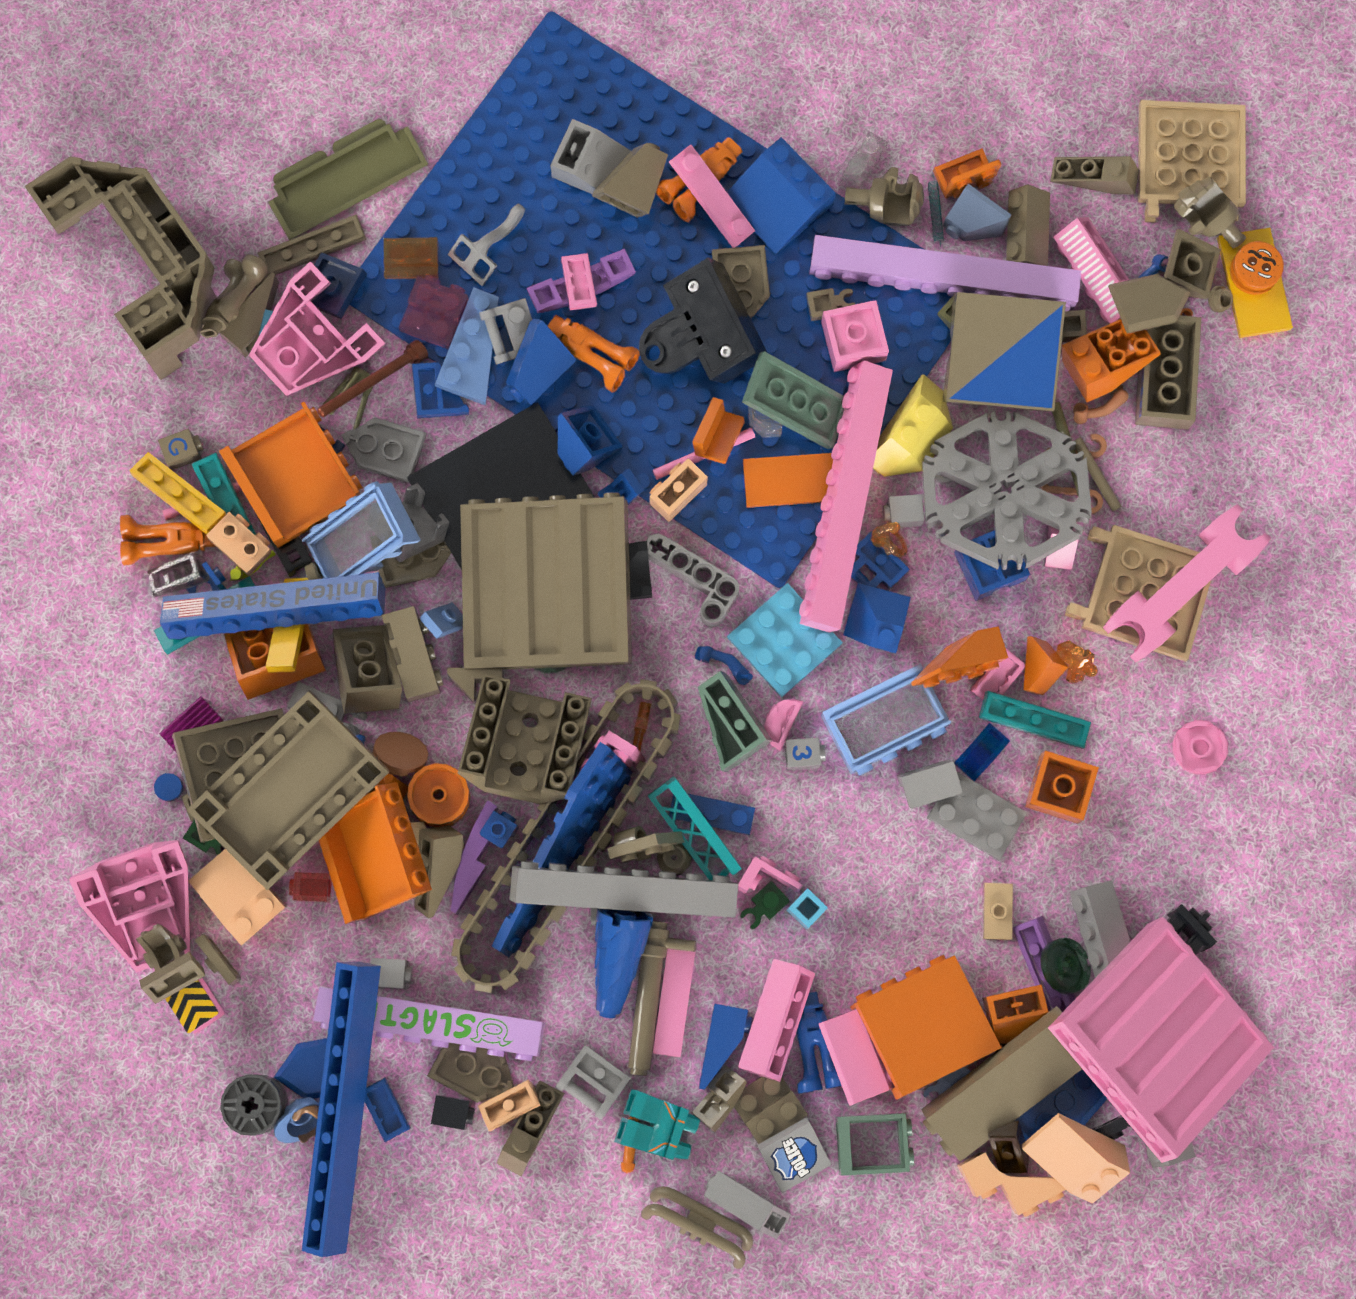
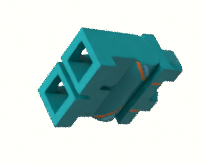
M631 1089L623 1114L649 1122L651 1125L647 1126L622 1117L614 1142L674 1160V1158L688 1159L692 1145L680 1141L683 1130L695 1134L698 1130L700 1119L690 1114L688 1109Z

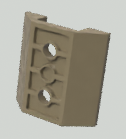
M483 674L458 774L487 793L536 804L565 799L564 797L573 782L592 698L565 692L563 702L511 691L510 679ZM526 718H533L538 724L535 727H527L522 721ZM514 766H521L526 772L522 776H515L511 773L510 769Z

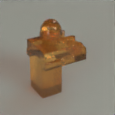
M1070 640L1058 644L1056 653L1065 663L1069 664L1066 681L1073 684L1083 681L1085 675L1088 677L1097 675L1098 668L1093 664L1095 654L1090 650H1084Z

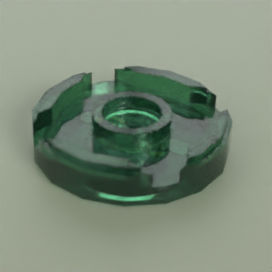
M1058 938L1048 942L1043 948L1040 958L1041 970L1045 980L1057 992L1072 994L1083 990L1089 983L1091 966H1088L1086 961L1088 959L1087 953L1073 939Z

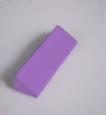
M1043 916L1012 927L1035 986L1042 984L1040 979L1044 984L1050 999L1049 1003L1043 988L1048 1012L1052 1010L1051 1006L1053 1008L1058 1006L1061 1012H1063L1076 998L1072 990L1062 991L1054 987L1045 975L1043 956L1046 949L1053 944ZM1020 930H1022V932H1023V934H1024V937H1025L1026 942H1027L1028 947H1029V951H1028V948H1027V946H1026V943H1025V941H1024V938H1023L1022 933H1021ZM1030 953L1032 954V957H1033V959H1034V962H1035L1036 967H1037V969H1038V972H1039V974H1040L1039 976H1038V973H1037L1036 968H1035V966H1034V963H1033V961H1032V958H1031V956H1030Z

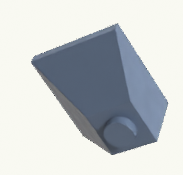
M968 184L946 216L943 226L946 228V233L953 239L960 238L963 241L997 238L1004 234L1011 214Z

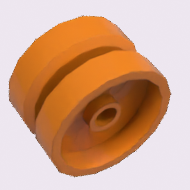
M435 763L424 766L414 774L408 785L407 798L412 812L420 822L424 821L425 825L431 828L447 825L454 826L464 818L469 809L471 795L466 779L458 774L457 769L448 764ZM440 791H443L444 797L441 800H436L433 797V794H439Z

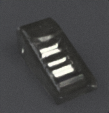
M193 552L147 571L152 596L158 597L208 582L210 580L209 574L202 566L206 562L205 558ZM182 568H184V570H185V575H186L185 577H183V575H182V572H181V569H182ZM170 571H173L175 581L173 582L171 579ZM163 574L165 585L161 586L159 576L156 578V575Z

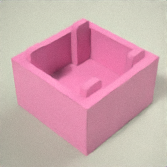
M876 300L823 312L821 323L834 372L851 369L854 365L864 360L871 363L886 361L889 349Z

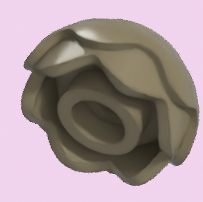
M682 843L674 845L675 851L664 854L657 853L658 865L662 871L675 872L677 876L684 873L690 867L692 857ZM673 855H676V856H677V859H676V860H672L671 857H672Z

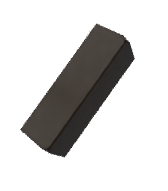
M1013 1121L989 1132L988 1138L998 1170L1001 1173H1027L1029 1155L1022 1149L1025 1139L1020 1122Z

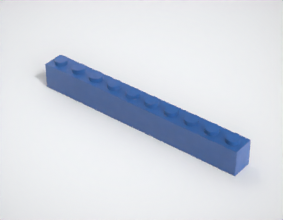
M360 961L336 962L301 1250L320 1257L347 1252L381 970L379 965Z

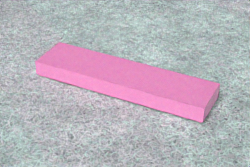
M667 949L653 1054L681 1057L695 952Z

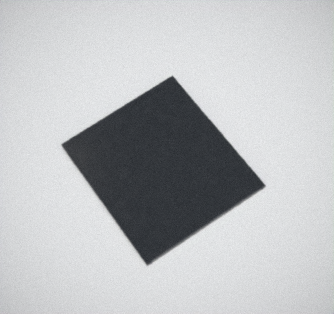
M538 402L533 403L530 407L407 476L411 486L418 483L424 490L425 496L422 505L436 524L441 513L449 521L444 542L461 570L460 505L468 504L469 500L474 499L485 500V503H495V499L510 498L512 502H522L523 497H538L539 501L549 500V497L554 495L566 496V499H576V495L579 494L593 495L581 473L573 476L564 466L563 461L558 455V435Z

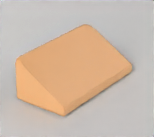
M528 1079L478 1105V1108L488 1131L491 1132L541 1105L535 1087Z

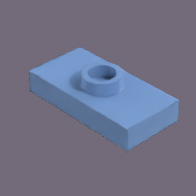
M453 602L426 611L420 617L422 623L437 639L463 629V614Z

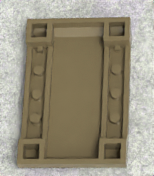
M309 690L207 789L187 811L268 890L355 804L373 789L390 770Z

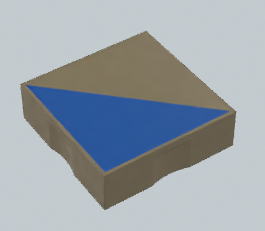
M956 292L953 296L950 325L951 350L946 365L943 402L1001 406L1046 412L1055 411L1066 302Z

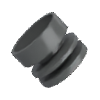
M248 1074L236 1078L226 1087L221 1097L220 1110L224 1122L231 1130L241 1135L255 1136L274 1130L276 1122L284 1115L285 1108L288 1106V1099L285 1089L274 1078L268 1075ZM254 1099V1103L258 1104V1109L250 1112V1107L246 1103Z

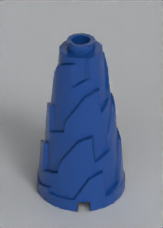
M597 908L594 966L596 969L595 1008L599 1011V1015L604 1018H616L617 1014L622 1013L623 1005L627 999L632 981L636 977L640 958L644 953L652 926L653 916L648 912L636 911L634 913L629 910Z

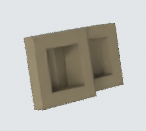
M725 1065L708 1084L707 1087L710 1092L693 1110L692 1114L715 1133L740 1098L746 1086V1080Z

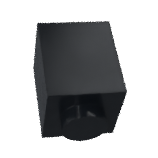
M436 1095L431 1124L466 1130L467 1124L473 1125L476 1108L471 1107L472 1101Z

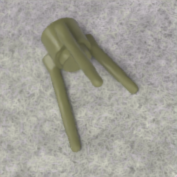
M354 367L323 405L370 374L359 367ZM373 387L363 392L353 430L360 425L368 396Z

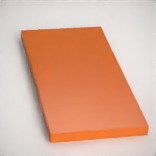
M832 453L743 459L746 508L822 503L828 488L826 478L828 472L832 469Z

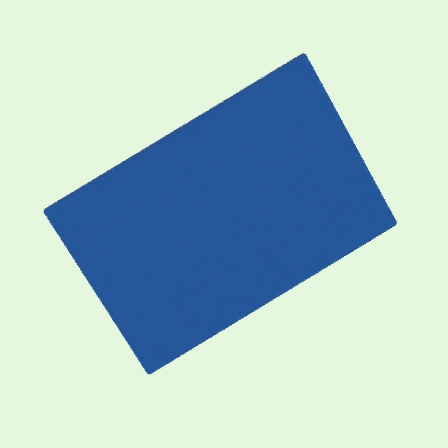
M550 11L542 19L359 267L364 269L367 276L350 306L408 344L419 340L425 346L428 357L435 362H439L441 366L473 287L498 296V307L525 298L532 319L543 320L547 326L555 315L560 316L564 320L570 318L572 322L583 324L604 339L618 346H632L639 350V342L644 330L652 322L674 309L663 285L706 258L712 259V249L732 248V246L698 201L695 203L694 218L690 222H685L676 214L673 202L666 204L655 194L649 214L637 218L593 197L591 193L552 178L551 163L572 119L598 129L631 151L645 143L659 146L660 151L668 154L660 181L672 179L678 175L669 161L689 145H692L700 156L705 150L715 147L717 142L722 143L730 137L741 147L743 152L736 158L737 162L731 166L726 175L719 181L726 192L767 148L560 15ZM686 186L681 192H679L678 196H680L689 188ZM836 193L834 205L776 256L754 233L736 247L765 245L770 297L751 320L767 352L843 396L848 391L849 382L847 381V376L850 369L833 371L821 323L822 319L811 321L806 294L807 292L833 288L834 295H839L844 289H852V296L844 298V301L848 304H861L876 300L889 353L886 361L874 364L893 370L880 431L881 435L920 376L923 374L926 377L950 344V329L937 314L951 299V296L944 292L927 294L922 292L921 289L914 288L899 290L892 285L875 287L869 285L868 282L862 281L846 283L840 278L831 277L830 279L823 280L816 278L815 275H810L815 235L923 249L886 224L870 218V214L858 206L845 205V198ZM521 204L525 208V212L518 225L507 236L492 244L488 249L487 256L497 264V267L484 286H481L448 253L461 234H464L470 241L477 242L483 236L499 227L506 220L513 206ZM463 241L460 242L455 250V254L463 261L466 260L471 252V249ZM625 249L636 273L614 287L597 294L596 307L570 310L569 306L548 312L537 313L527 288L550 278L555 281L564 277L561 257L588 253L590 266L600 263V258ZM482 259L474 267V271L482 279L485 278L490 270L489 265ZM502 314L496 316V323L507 353L513 351ZM654 346L649 352L652 361L660 356L658 346ZM595 348L591 349L594 353L619 365L617 361H614L605 353ZM492 349L487 396L516 415L531 405L523 402L518 403L509 394L511 389L506 384L515 359L496 365L494 360L496 355L494 349ZM639 356L632 370H625L622 384L617 391L612 393L606 389L604 377L598 370L577 359L534 402L539 403L557 435L558 416L561 413L593 404L623 446L620 451L595 466V468L613 480L625 470L630 469L645 489L639 497L650 503V491L659 482L663 483L670 476L667 475L656 480L652 470L694 452L692 441L712 398L722 399L726 412L744 417L745 422L741 431L752 428L755 438L734 446L725 464L709 459L695 463L708 477L707 486L673 519L777 588H782L817 538L815 535L816 527L821 521L823 513L821 503L746 508L743 459L832 453L833 448L826 449L742 403L754 367L723 384L709 379L700 359L680 371L672 374H663L649 369L642 361L641 356Z

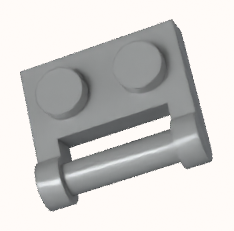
M525 298L479 313L481 321H485L493 345L496 365L516 358L528 325L532 320ZM501 314L513 351L507 353L495 320V316Z
M585 1045L555 1087L560 1091H567L594 1111L595 1117L602 1120L631 1078ZM575 1073L607 1096L603 1104L571 1081Z

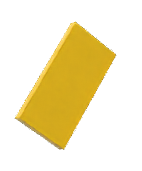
M1271 228L1241 232L1245 235L1246 239L1236 248H1232L1228 241L1222 235H1219L1217 242L1219 249H1221L1220 255L1227 287L1233 295L1232 309L1239 338L1291 330L1293 326L1282 277L1268 292L1252 295L1238 289L1230 276L1231 262L1244 245L1254 241H1262L1274 246Z

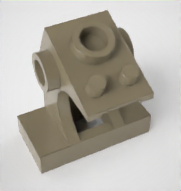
M156 924L152 930L144 931L140 937L136 938V941L146 951L143 957L147 965L151 969H155V972L139 980L141 989L155 1004L206 976L204 968L190 952L184 953L187 946L179 934L174 935L164 926Z

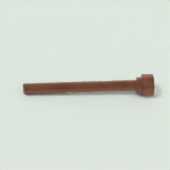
M419 340L411 342L406 346L403 355L317 409L318 414L321 417H325L407 364H418L428 358L425 346Z

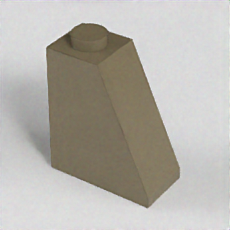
M645 143L635 147L593 191L592 196L637 218L649 214L668 154L660 151V147L652 143Z

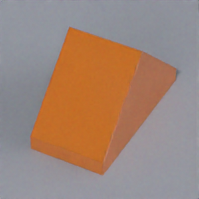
M1027 636L1023 690L1036 695H1044L1067 670L1068 666L1047 641Z

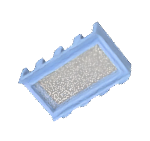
M376 481L368 484L364 488L365 492L347 500L344 508L330 513L327 516V521L313 526L309 530L310 533L302 539V542H306L323 578L358 575L377 571L383 567L382 560L399 556L402 553L401 546L421 541L392 483L380 484Z
M922 664L906 670L822 712L821 718L850 774L857 772L859 776L874 769L873 763L882 760L885 764L898 757L897 751L906 747L909 752L923 744L922 739L930 735L932 739H935L947 733L946 727L951 724V721H949L933 688H924L923 684L911 685V682L923 670Z

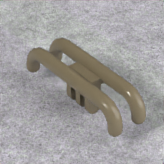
M657 1187L650 1193V1200L652 1202H658L661 1198H666L690 1210L686 1218L663 1205L650 1204L641 1211L643 1219L649 1220L652 1216H659L680 1227L679 1233L683 1235L687 1231L691 1233L690 1239L695 1240L696 1237H699L701 1245L705 1246L706 1242L729 1253L734 1258L733 1266L736 1269L743 1268L746 1257L742 1250L749 1251L754 1241L748 1229L670 1187ZM718 1225L738 1236L742 1240L741 1248L714 1233L715 1226Z

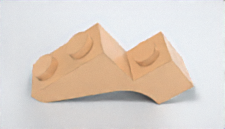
M980 1152L957 1165L973 1196L978 1197L981 1195L982 1199L990 1197L998 1192L996 1187L1000 1185L1014 1213L1017 1215L1023 1214L1024 1217L1038 1211V1205L1046 1200L1049 1203H1053L1064 1197L1063 1191L1066 1190L1053 1177L1007 1176L994 1167L986 1152Z

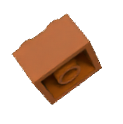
M1045 750L1039 756L1025 807L1077 824L1084 821L1099 767Z

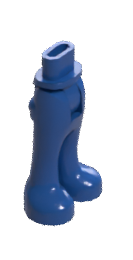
M817 992L809 993L796 1032L803 1064V1078L797 1084L798 1094L823 1090L815 1057V1045L819 1047L825 1088L830 1089L842 1086L819 1027V1023L828 1019L824 1010H822L823 1004L819 1003Z

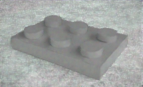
M957 772L962 793L937 801L927 819L1000 861L1027 812Z

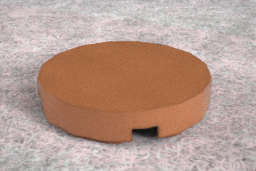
M403 732L381 734L375 740L372 751L390 770L389 773L397 776H408V773H417L426 766L429 754L426 746L420 739Z

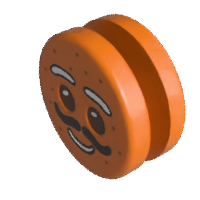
M1262 241L1247 243L1237 252L1231 262V279L1238 289L1247 294L1259 295L1266 293L1274 287L1282 276L1284 270L1283 258L1280 252L1269 243Z

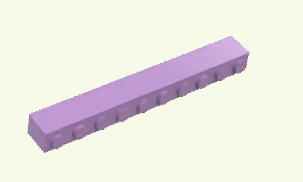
M815 235L809 273L823 280L830 279L831 277L840 278L846 283L862 281L868 282L869 285L875 287L892 285L899 290L921 289L922 292L927 294L944 292L948 293L951 297L956 292L1061 301L1066 302L1065 311L1074 310L1079 298L1081 270Z

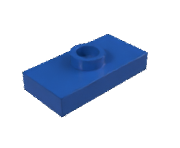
M386 1077L366 1087L365 1104L384 1142L411 1129Z

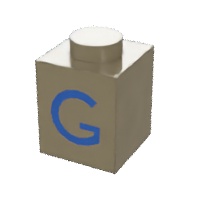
M189 428L158 440L166 464L171 470L202 459L200 451L204 450L200 437L198 435L194 436Z

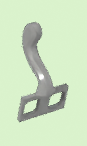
M521 204L513 206L506 220L477 242H472L464 234H461L448 255L481 286H484L497 267V264L487 256L489 247L507 236L518 225L524 215L525 208ZM461 241L471 249L465 261L455 254V250ZM480 259L484 260L490 267L484 279L474 271V267Z

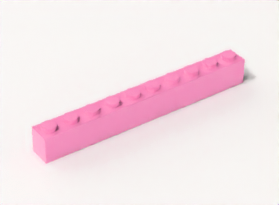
M865 360L854 365L849 370L847 376L849 386L842 400L844 411L837 425V433L839 435L831 454L833 459L832 469L828 472L826 478L828 488L821 503V510L823 511L821 521L816 527V547L811 552L810 562L812 566L805 580V589H807L805 600L802 601L799 609V614L801 615L800 624L825 632L841 629L893 372L891 369Z

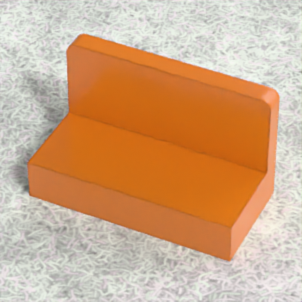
M712 398L692 442L696 456L725 464L745 420L742 416L726 412L722 399Z

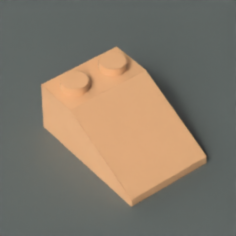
M226 849L189 880L192 887L241 946L287 907L271 888L266 890Z
M1059 1113L1022 1144V1149L1066 1190L1090 1203H1094L1130 1173L1125 1145Z

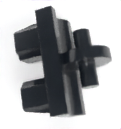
M1181 904L1167 914L1169 917L1167 922L1174 927L1176 933L1179 934L1182 931L1189 938L1185 943L1192 948L1195 955L1211 948L1217 942L1209 933L1213 927L1206 921L1211 915L1208 910L1199 914L1194 907L1188 911Z

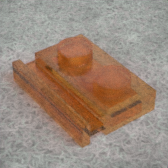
M384 238V278H438V238Z

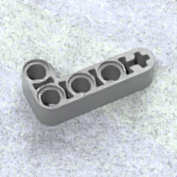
M662 534L650 535L646 539L648 559L708 595L701 606L700 619L708 627L719 626L739 595L738 581ZM662 544V551L652 552V545ZM665 553L669 554L668 561H665ZM677 557H683L687 560L688 564L683 568H678L674 566L673 560ZM700 571H706L710 574L711 579L707 582H701L696 578V574ZM723 585H729L734 589V593L731 596H724L720 593L719 589ZM708 608H716L720 612V616L716 619H709L705 615V611Z

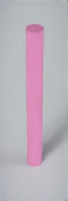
M748 428L741 431L734 446L755 438L753 429ZM695 452L652 471L656 480L669 475L670 471L678 463L683 464L688 458L694 464L706 458L696 456Z

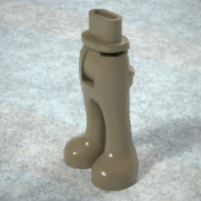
M247 254L242 262L235 259L227 260L224 265V273L230 282L207 309L206 316L202 320L204 326L200 331L203 337H216L219 331L225 330L231 321L237 318L239 308L248 295L264 280L268 273L267 266L257 256Z

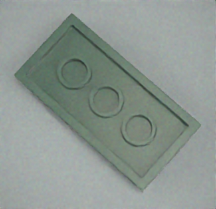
M759 353L742 403L826 449H832L838 436L837 425L844 411L842 407L843 395L769 353Z

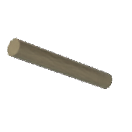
M1079 437L1074 440L1077 453L1083 451V459L1087 457L1088 471L1112 512L1122 507L1083 439Z

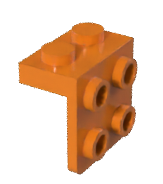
M983 148L936 166L933 172L945 199L952 196L954 199H957L968 184L972 187H978V189L992 184V180L998 174L997 172L1002 164L999 159L989 163Z

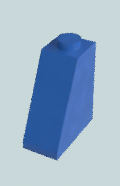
M533 318L530 321L506 381V384L511 389L509 394L518 403L523 402L532 405L577 360L543 320Z

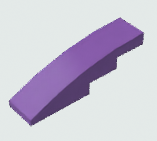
M490 801L486 802L476 820L461 856L451 904V911L457 915L488 868L479 860L490 844V841L480 835V831L492 812H497L499 809Z

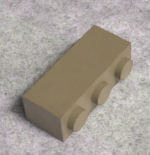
M1027 184L1009 191L1008 212L1011 214V218L1007 225L1006 261L1048 266L1050 192Z

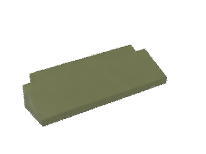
M376 119L334 142L332 145L334 153L327 156L324 151H317L276 173L273 177L275 183L273 187L278 196L267 203L288 239L291 240L427 166L428 163L409 127H404L394 133L390 124L386 125L384 120Z

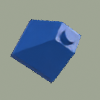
M593 404L563 412L558 416V455L566 469L573 476L591 470L623 448Z
M858 582L843 635L868 646L896 653L911 597Z

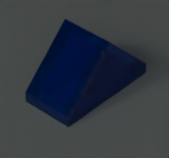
M989 723L954 764L975 781L996 759L1010 740Z

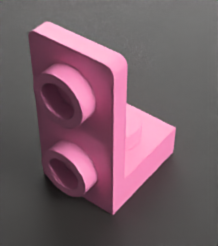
M761 856L760 859L754 857L738 884V890L745 894L749 888L755 890L762 878V875L758 874L760 870L799 893L803 885L799 883V877L789 871L780 872L774 868L776 864L773 861Z

